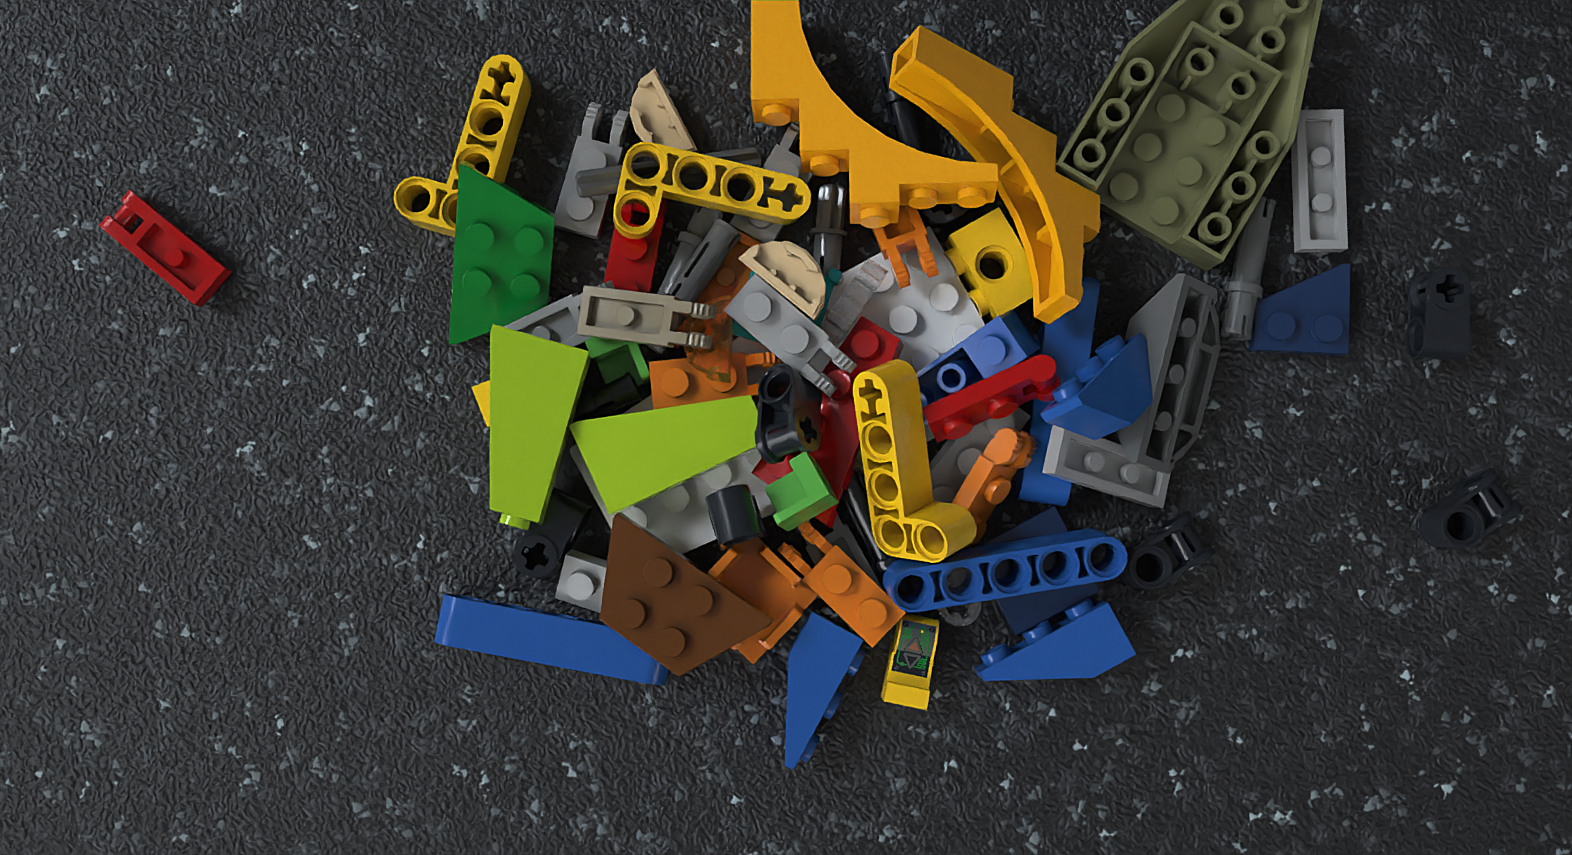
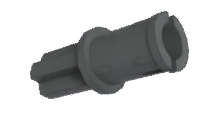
M826 184L819 188L816 228H812L810 233L812 236H815L813 258L821 267L823 275L827 277L829 269L832 267L840 271L843 239L848 237V232L844 230L847 191L845 187L835 184Z

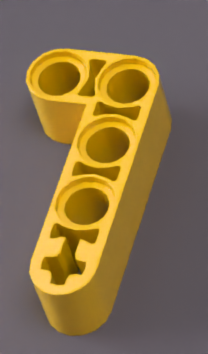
M499 54L492 56L483 65L447 184L415 176L406 178L398 184L394 191L395 206L414 225L455 237L460 160L468 161L473 165L480 162H488L490 167L486 176L498 183L505 182L531 96L529 78L515 58ZM510 76H513L514 83L508 82ZM499 82H506L501 90L498 85ZM503 100L505 101L507 107L502 104ZM494 118L503 119V126L500 131L493 135L483 134V128L489 120ZM420 194H430L428 207L421 212H413L412 203L414 199Z
M639 142L627 151L623 161L614 203L613 222L622 236L629 239L646 237L655 226L661 198H667L774 224L788 225L796 222L808 210L811 203V193L808 185L802 179L792 175L653 142ZM642 156L650 157L657 163L659 172L653 178L642 179L633 172L631 167L633 161ZM689 167L697 168L704 174L706 185L699 190L687 189L680 181V172ZM735 178L747 181L752 189V197L747 201L733 199L727 190V183ZM764 184H767L769 188L765 195L779 197L785 190L791 192L790 199L797 202V205H793L786 212L782 210V201L768 197L763 203V207L758 206L757 203L763 194ZM631 203L643 205L649 214L648 221L640 227L627 225L621 216V212L626 205Z
M894 359L861 372L853 383V397L874 540L879 549L892 557L930 563L940 562L972 543L976 537L977 527L974 518L963 506L934 501L917 373L908 362L901 359Z

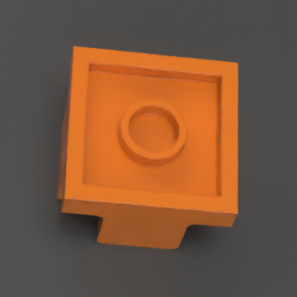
M759 537L735 544L708 571L709 574L775 619L769 627L731 647L734 651L737 649L753 665L768 649L770 650L803 615V611L818 596Z

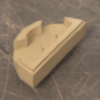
M654 68L640 79L638 88L632 97L629 113L636 135L642 142H653L698 153L691 136Z
M770 241L752 246L738 258L813 320H817L825 304L826 283L821 267L807 250L789 241Z

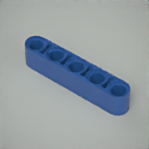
M1082 276L1083 295L1081 302L1073 310L1066 312L1050 325L1040 320L1037 344L1040 349L1035 352V356L1042 354L1052 357L1056 363L1061 384L1077 377L1074 370L1090 359L1099 296L1098 278ZM1035 398L1028 401L1026 413L1031 417L1024 425V431L1035 437L1037 449H1035V454H1032V460L1029 465L1018 469L1016 499L1064 507L1070 495L1072 482L1042 473L1052 424L1045 422L1040 413L1054 400L1046 402Z
M1088 528L960 549L936 563L900 559L887 567L883 575V586L885 592L900 609L906 612H921L1110 580L1123 572L1127 564L1128 555L1125 546L1119 540L1098 529ZM1105 543L1106 554L1099 563L1092 564L1090 558L1093 549L1097 545ZM1058 551L1060 559L1057 567L1052 571L1044 572L1043 561L1045 557L1051 552ZM1012 559L1013 570L1007 578L996 580L995 569L997 565L1003 560ZM957 567H965L966 578L964 582L954 588L947 587L948 574ZM917 575L919 577L917 589L912 594L899 595L898 585L900 581L906 576Z
M444 593L434 640L438 644L654 685L666 684L668 669L602 621L458 594Z

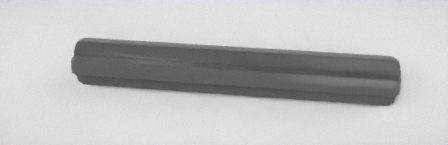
M756 147L704 154L761 168V157ZM655 161L633 163L631 165L633 172L642 179L653 178L659 172V167ZM623 165L577 172L575 182L579 197L586 198L617 193ZM693 167L684 169L679 175L682 184L706 180L704 174L699 169Z

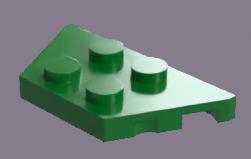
M461 160L459 162L449 330V344L455 345L491 332L493 324L504 327L548 306L555 214L536 202L526 200L520 196L518 191L503 182H496L476 170L473 164Z

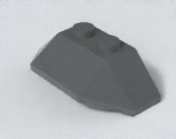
M1177 274L1129 320L1125 336L1126 340L1142 332L1147 340L1153 402L1133 424L1117 430L1116 433L1130 462L1165 474H1170L1175 467V462L1185 455L1198 438L1221 349L1219 318L1214 305L1218 301L1217 289L1187 274Z

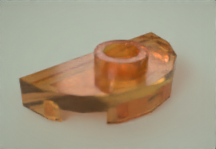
M732 295L713 298L704 303L717 307L716 317L714 319L702 320L690 316L686 320L683 333L697 332L712 338L711 349L684 346L686 358L690 365L692 364L697 370L705 373L711 381L731 383L733 318L724 309L733 300Z

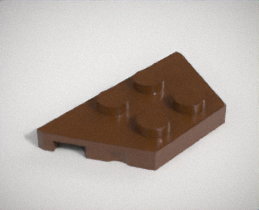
M617 512L614 516L599 620L677 676L684 675L741 641L769 627L775 620L625 514Z

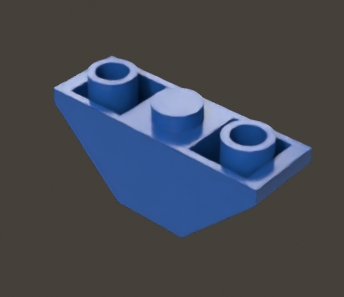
M1142 332L1126 340L1117 335L1100 345L1095 350L1098 356L1087 360L1074 370L1077 377L1064 382L1051 393L1055 400L1040 413L1045 422L1093 440L1133 424L1153 402L1147 340Z

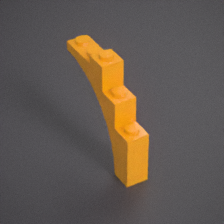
M751 0V104L754 123L782 126L789 122L799 121L801 173H812L816 176L826 177L835 175L838 172H849L850 224H861L867 228H881L889 223H898L899 205H909L915 209H929L937 204H958L964 208H976L986 203H994L999 182L998 163L957 161L918 151L887 137L858 117L830 88L812 58L803 33L799 0Z
M919 25L893 54L889 88L919 106L946 128L977 162L998 163V193L1015 223L1026 252L1033 285L1034 317L1050 325L1066 312L1073 310L1081 302L1083 295L1082 266L1085 254L1083 244L1092 241L1099 233L1101 226L1100 195L1055 172L1057 136L1012 112L1014 107V99L1012 98L1014 76Z

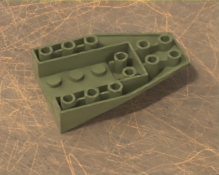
M1178 0L1126 45L1055 164V172L1100 195V209L1204 271L1207 272L1222 263L1295 140L1323 0Z

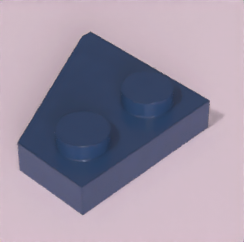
M1341 264L1257 301L1251 331L1252 336L1248 340V352L1331 356L1349 354L1350 264Z

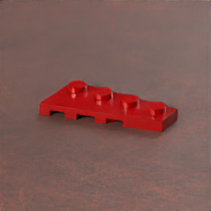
M863 316L859 318L838 348L857 364L855 369L851 373L846 370L843 371L832 362L831 358L822 371L833 381L837 390L831 397L821 390L823 397L820 417L821 445L817 451L809 453L817 460L838 501L843 490H847L854 473L852 467L860 450L853 397L855 378L861 372L888 361L899 359L904 346L898 337ZM798 451L789 454L783 462L773 465L761 458L751 473L767 485H770L794 471L789 460L803 452ZM838 504L818 514L815 518L832 529L838 514L836 511Z

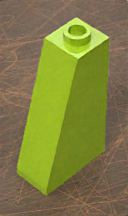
M493 324L490 332V510L501 513L499 523L528 531L530 522L541 525L543 523L570 432L569 425L573 422L591 357L587 350Z
M751 395L582 420L570 424L569 428L609 515H616L617 512L622 513L757 450L755 429L757 426L758 405L755 406Z

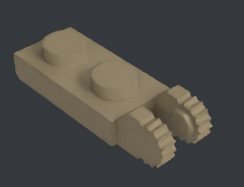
M585 285L583 287L576 334L674 348L675 344L700 349H711V337H707L702 333L676 332L679 314L702 320L714 319L717 307L681 301V299L675 296Z

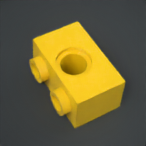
M1000 207L949 235L945 242L948 250L943 254L952 264L956 276L963 275L971 289L967 295L971 298L980 317L986 315L989 321H992L1011 309L1015 311L1033 301V285L1026 252ZM985 258H992L998 261L1002 267V277L999 279H989L984 276L980 270V261Z

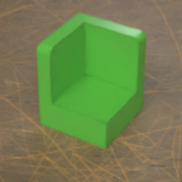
M594 337L585 340L590 356L597 363L605 384L625 375L627 372L632 374L638 387L651 382L649 364L640 343Z
M803 452L789 460L794 471L765 488V492L776 511L773 517L777 525L788 532L839 503L817 460L807 452Z

